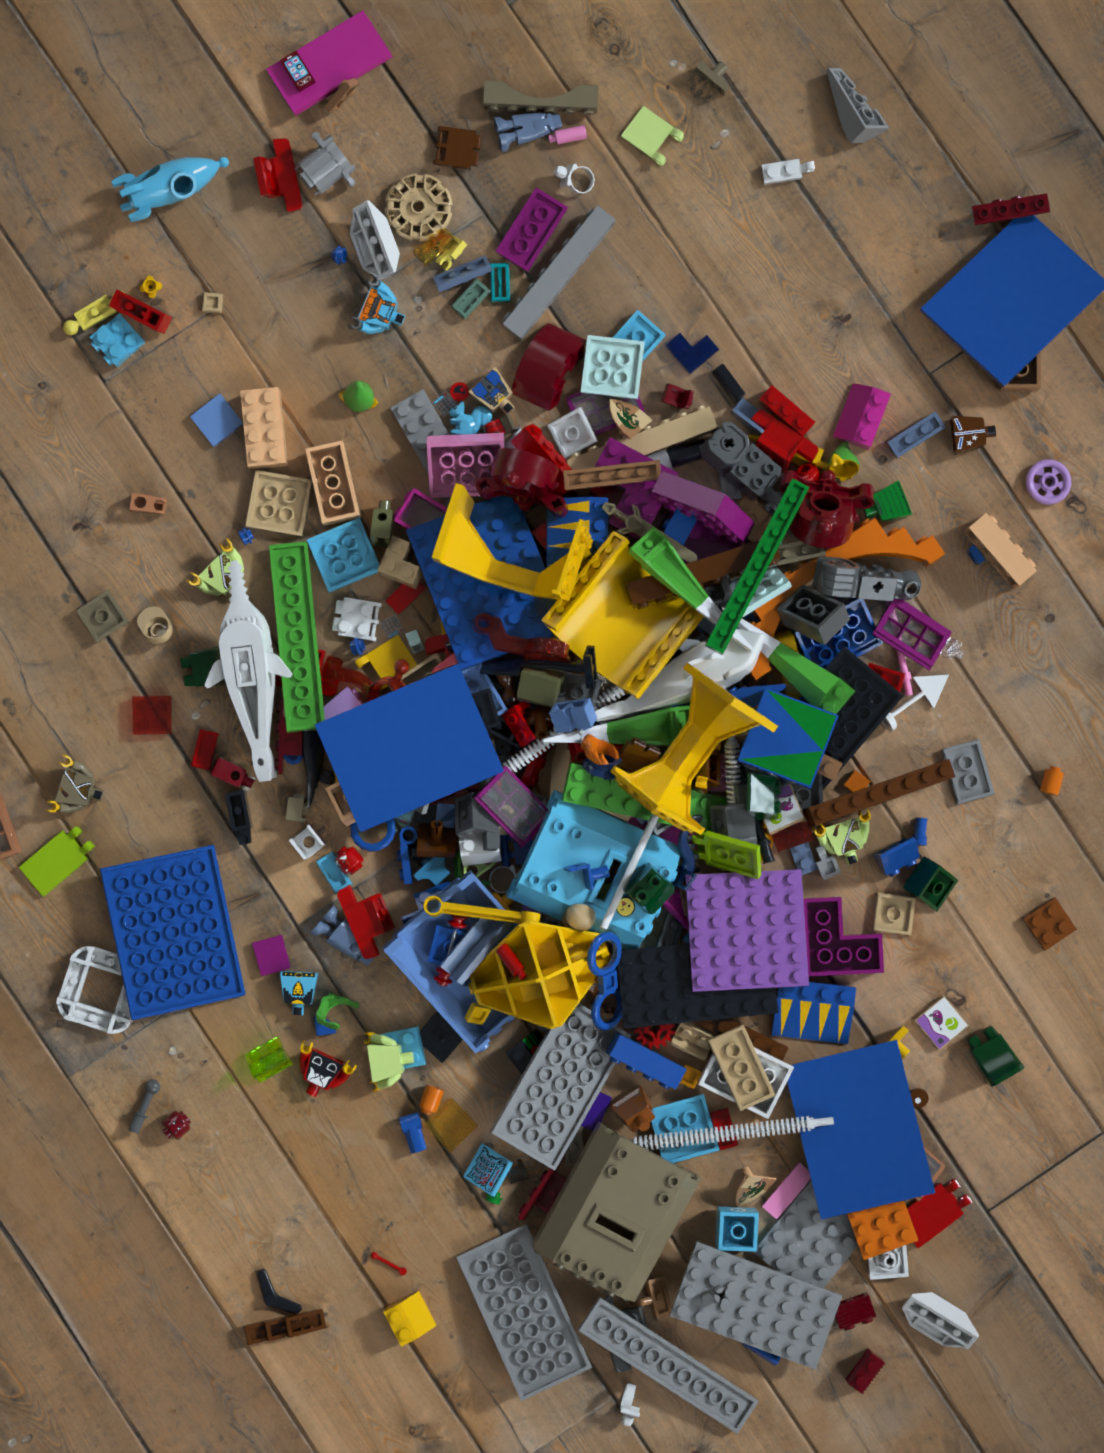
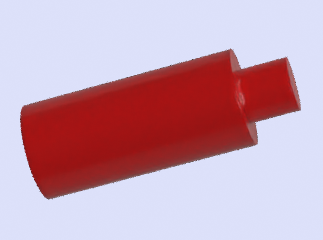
M503 944L500 946L496 953L514 977L518 976L520 980L527 977L524 972L525 967L509 945Z

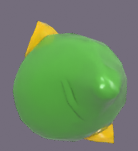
M353 381L347 386L345 391L338 393L339 398L345 402L346 406L355 412L374 408L378 404L377 399L374 398L371 386L364 381Z
M847 441L841 443L833 451L828 462V470L833 471L836 478H839L841 482L851 480L859 471L858 458L850 450Z

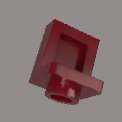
M666 384L661 402L678 409H689L693 403L694 391Z

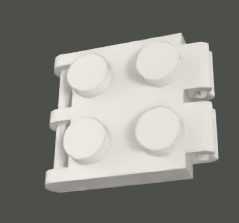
M344 597L343 601L337 600L335 614H340L341 618L334 617L332 631H338L339 636L376 641L375 631L376 625L379 624L377 619L379 607L382 606V603ZM376 607L374 619H372L373 608ZM371 623H372V624H373V626H372V632H371V636H369L370 626H371Z

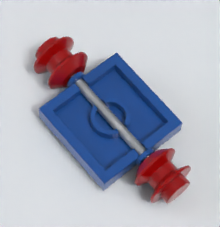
M451 915L453 918L448 920L450 926L437 923L428 962L440 965L468 932L462 930V928L467 926L464 920L469 917ZM441 967L436 968V972L439 974L434 976V980L437 981V984L447 986L453 982L448 972Z

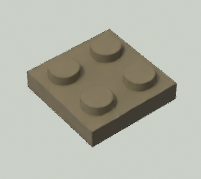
M106 590L76 610L97 643L130 622L109 590Z

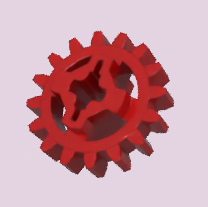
M675 1024L657 1025L660 1026V1029H657L656 1037L653 1031L649 1030L652 1026L638 1027V1029L634 1030V1033H639L636 1039H643V1046L648 1043L649 1049L653 1045L659 1049V1044L662 1043L665 1047L666 1040L672 1041L669 1036L670 1034H675L671 1030L672 1027H675ZM667 1030L666 1035L660 1039L662 1031ZM643 1034H650L653 1041L648 1040Z

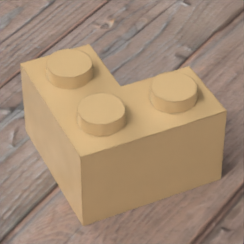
M392 536L377 571L386 578L417 589L423 576L419 566L409 563L413 553L411 543Z

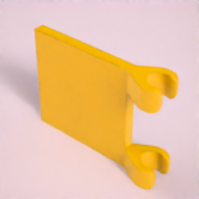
M396 635L355 661L357 668H361L370 662L382 681L371 688L374 694L379 693L389 686L390 682L417 666V663L399 635Z

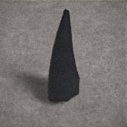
M313 730L303 731V758L307 776V808L311 806L320 778L318 774L322 770L325 751L318 732Z

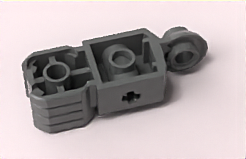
M721 423L713 430L714 433L706 439L705 443L700 446L701 457L714 469L723 471L725 473L723 477L751 501L761 498L765 502L764 509L773 516L784 495L772 488L781 475V467L753 443L750 445L748 435L734 423Z
M825 556L817 558L812 583L813 588L816 587L818 592L826 596L893 601L894 598L911 600L921 590V579L915 571L895 572L892 569H883L880 565L866 567L863 564L854 563L848 559Z

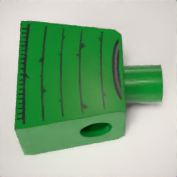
M899 480L874 494L872 507L863 509L867 519L877 515L879 522L906 518L912 515Z

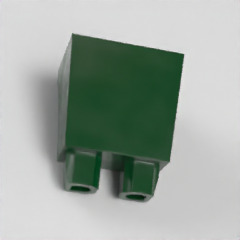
M219 645L189 653V656L180 658L182 669L192 667L193 673L192 675L183 676L184 686L205 687V682L213 664L221 659ZM225 679L214 686L226 685Z
M648 862L627 885L624 893L646 913L655 914L674 893L675 889L673 884Z
M990 1025L982 1030L987 1038L986 1040L980 1042L975 1034L969 1037L967 1042L970 1047L969 1052L985 1083L993 1087L1020 1072L1025 1067L1003 1036L997 1033L993 1026Z

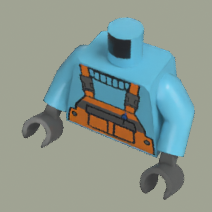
M370 273L369 275L373 277V281L365 280V282L374 287L370 288L359 316L349 318L355 322V325H348V328L357 329L367 334H376L389 330L392 322L402 326L406 316L396 312L398 308L396 296L387 285L379 280L377 275Z

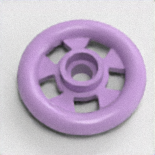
M1051 459L1041 460L1029 469L1026 476V488L1029 495L1035 501L1045 505L1056 504L1068 495L1071 488V476L1068 469L1062 463ZM1051 467L1052 473H1044L1043 468ZM1061 473L1064 481L1058 482L1056 474ZM1035 475L1040 476L1039 484L1033 482ZM1046 479L1051 480L1050 486L1045 484ZM1058 487L1061 491L1055 496L1052 491ZM1039 488L1047 492L1045 496L1038 493Z

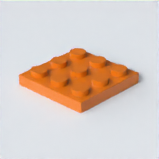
M904 1200L847 1213L863 1260L918 1241Z

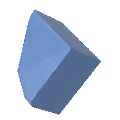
M438 803L436 813L437 827L438 820L443 822V827L454 828L455 805Z

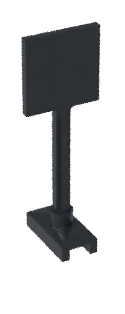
M590 645L586 647L583 661L525 660L527 652L516 650L484 662L480 669V674L518 676L522 667L573 670L585 673L587 689H594V680L598 678L595 646Z

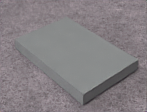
M979 739L942 749L944 760L950 759L956 776L950 779L957 805L995 795Z

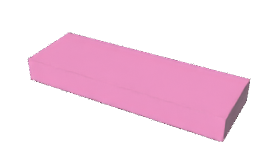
M798 1162L763 1203L762 1207L777 1219L811 1180L809 1170Z

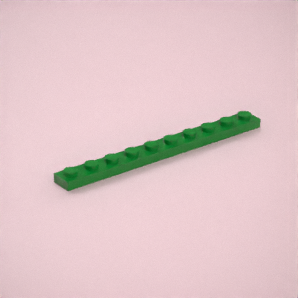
M793 478L791 479L705 647L720 655L724 654L809 489L808 486Z

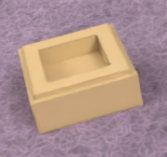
M204 292L202 312L222 314L223 294Z

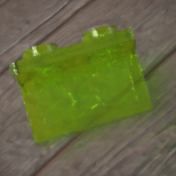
M279 1036L268 1040L266 1043L245 1054L251 1075L259 1083L293 1065L292 1059L283 1048Z

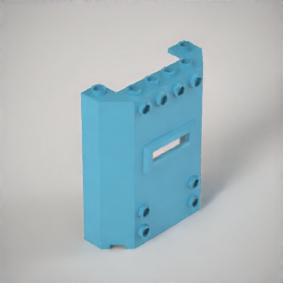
M553 790L546 805L548 811L519 875L517 879L513 878L506 896L562 921L563 915L571 905H587L596 913L595 922L587 931L595 933L612 932L620 939L623 949H638L646 935L651 933L653 919L658 917L661 907L655 914H648L635 903V910L630 916L623 917L615 911L607 930L600 928V925L644 830L599 809L561 801L563 793ZM651 834L629 883L648 862L670 882H674L677 876L676 869L681 857L678 845ZM613 860L621 863L604 901L596 897L605 878L594 880V890H588L585 887L582 869L572 872L563 870V867L582 862L590 864V869L607 865L608 869H610Z

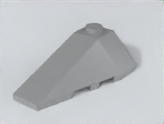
M828 68L826 70L842 129L846 134V138L851 143H864L889 129L876 108L874 110L870 108L866 103L868 99L865 95L862 96L855 90L856 85L841 68Z

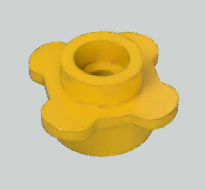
M147 276L139 289L141 292L147 293L149 298H155L157 291L162 289V283L154 280L153 276Z

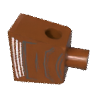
M641 1086L610 1105L619 1120L632 1132L638 1129L640 1131L648 1130L650 1127L649 1122L655 1118L650 1099Z

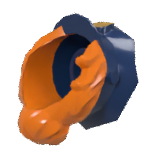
M592 734L585 735L580 746L581 749L585 750L587 758L583 760L582 767L593 776L605 780L615 779L616 776L610 771L614 765L616 766L621 763L622 760L614 745L597 739Z

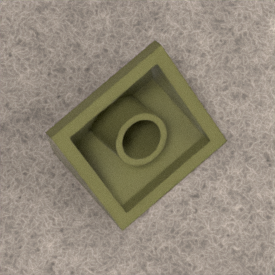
M525 667L521 671L517 698L552 708L557 701L567 674L555 669Z

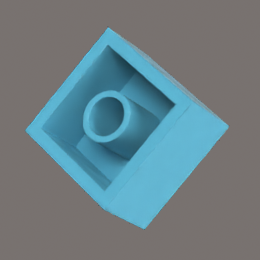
M717 1207L715 1246L717 1249L757 1252L759 1212L756 1208Z

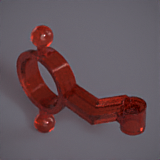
M486 613L479 614L473 623V629L477 634H488L494 650L519 654L528 660L571 661L569 656L570 646L555 638L535 637L526 639L507 635L500 617L490 616ZM478 621H486L488 627H480Z
M327 656L321 676L330 681L338 680L353 683L366 693L367 703L378 698L379 691L385 684L389 685L392 691L404 687L405 684L401 679L403 674L409 671V663L404 659L397 660L394 664V676H386L373 682L360 671L343 668V661L340 658Z

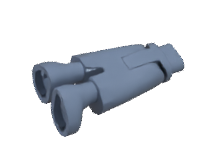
M550 112L547 114L512 115L511 120L507 121L501 117H494V126L498 134V142L502 153L507 152L510 143L514 141L517 142V145H521L541 138L551 132L553 133L555 129L562 128L559 113L552 115ZM510 129L514 130V132L511 133H503Z
M333 905L310 933L313 936L320 934L328 936L327 943L358 962L361 961L368 966L375 957L365 959L362 956L347 919L345 918L341 921L337 915L338 909ZM325 921L333 924L336 929L333 930Z

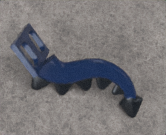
M700 815L691 816L698 823L703 818ZM681 830L678 837V848L683 858V863L680 866L682 868L677 867L676 871L681 872L676 881L671 882L673 886L684 891L688 890L697 877L695 873L700 872V868L695 864L700 855L693 853L695 844H688L692 840V836L688 835L689 832L687 830L685 832ZM686 875L691 876V879L687 883V885L682 886V883L686 879Z

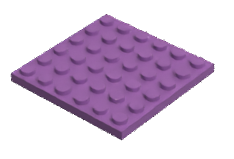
M801 869L761 871L762 875L759 879L738 873L696 874L697 877L686 891L692 992L809 986ZM686 875V885L691 879V876Z

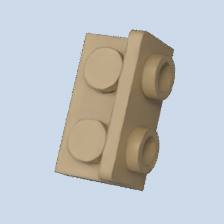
M693 1022L680 1023L670 1044L705 1061L711 1049L708 1039L718 1034Z

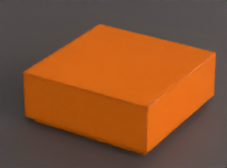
M854 770L844 783V786L854 792L867 787L871 781L857 770Z

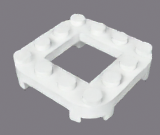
M86 946L78 949L70 957L68 970L59 997H57L56 1003L59 1012L68 1021L80 1023L109 1034L125 1031L133 1020L131 1021L124 984L114 1013L79 1002L90 966L122 976L117 953L95 946Z

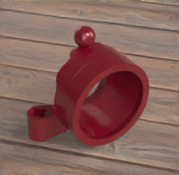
M500 448L497 450L493 465L488 467L493 479L483 477L476 482V490L481 498L485 500L504 495L512 497L514 503L518 504V507L523 511L530 510L537 503L544 505L557 518H562L568 513V505L565 499L559 495L552 494L553 490L559 485V482H556L559 468L553 462L539 455L519 449Z
M787 470L781 475L780 491L782 494L785 493L792 478L809 487L789 528L796 538L813 547L835 548L845 544L851 537L854 523H859L860 520L855 508L868 509L872 507L874 502V488L872 485L863 483L850 488L842 487L835 481V473L831 470L823 471L820 476L821 479L815 482L803 479L792 470Z

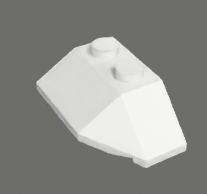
M367 200L352 210L353 217L351 220L350 236L362 269L377 275L379 279H383L396 272L400 253L387 218Z
M933 1292L912 1294L902 1306L909 1325L942 1346L969 1349L979 1337L964 1311Z

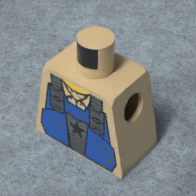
M496 367L469 391V395L488 408L492 413L500 408L506 414L515 408L508 401L513 393Z

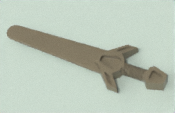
M604 503L601 509L608 516L614 515L625 522L626 527L616 531L621 535L633 532L643 537L654 527L641 518L638 507L633 504V515L626 516L625 513L623 514L620 510L618 511L615 504ZM660 531L670 541L681 559L688 563L697 561V555Z

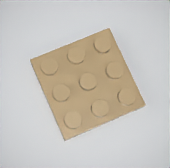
M256 470L245 526L303 537L313 481Z

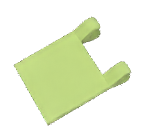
M643 106L621 137L653 159L658 165L663 166L666 158L656 151L669 134L676 141L681 142L684 138V133Z

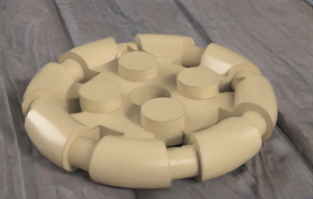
M415 173L400 178V181L396 185L393 184L389 189L385 199L387 204L384 211L390 227L393 226L399 236L411 241L413 239L426 241L438 236L437 233L445 230L452 217L451 207H453V201L450 192L442 186V182L439 179L428 174L424 176ZM417 183H424V189L417 188ZM406 187L408 191L403 194L401 190ZM435 189H436V190L438 191V193H439V194L436 195V196H434L433 193H432V191L435 190ZM400 202V208H394V203ZM421 202L424 208L422 211L417 212L413 209V205ZM438 205L443 206V212L438 211ZM401 217L406 221L402 225L398 222ZM434 219L437 224L432 228L429 223ZM413 226L420 227V232L413 231Z

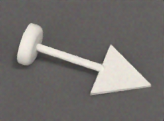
M949 674L912 677L921 689V692L892 713H889L881 722L883 726L890 732L894 731L897 728L894 716L924 695L934 709Z

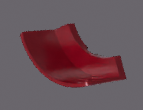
M550 323L544 325L533 338L520 361L511 391L513 395L547 411L553 409L559 404L561 393L566 383L563 378L567 371L571 372L578 361L584 356L587 340Z

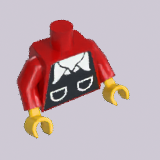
M305 1040L301 1043L299 1057L300 1072L304 1075L303 1079L310 1082L306 1093L316 1097L320 1088L327 1091L329 1088H337L345 1083L357 1068V1065L353 1068L348 1065L350 1060L345 1063L316 1048H312L313 1042H311L310 1046L304 1044Z

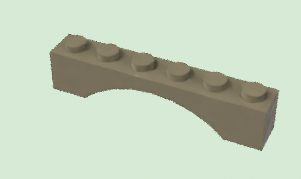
M484 81L483 105L488 111L506 109L508 112L525 110L527 113L544 111V113L550 112L551 114L560 111L568 115H572L574 112H582L583 115H593V113H597L598 85H578L563 95L537 98L517 92L504 81Z

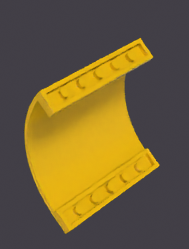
M613 531L577 575L569 601L557 600L541 621L582 661L587 645L595 646L597 673L628 694L639 699L704 616L680 597L675 598V596L668 597L667 601L656 604V602L650 603L649 607L645 609H633L626 590V583L651 575L641 568L642 565L628 553L630 549L628 547L629 540Z

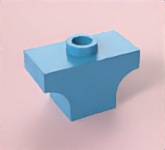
M427 857L421 863L423 867L413 876L418 881L429 879L437 886L451 872L445 866L444 861L446 857Z

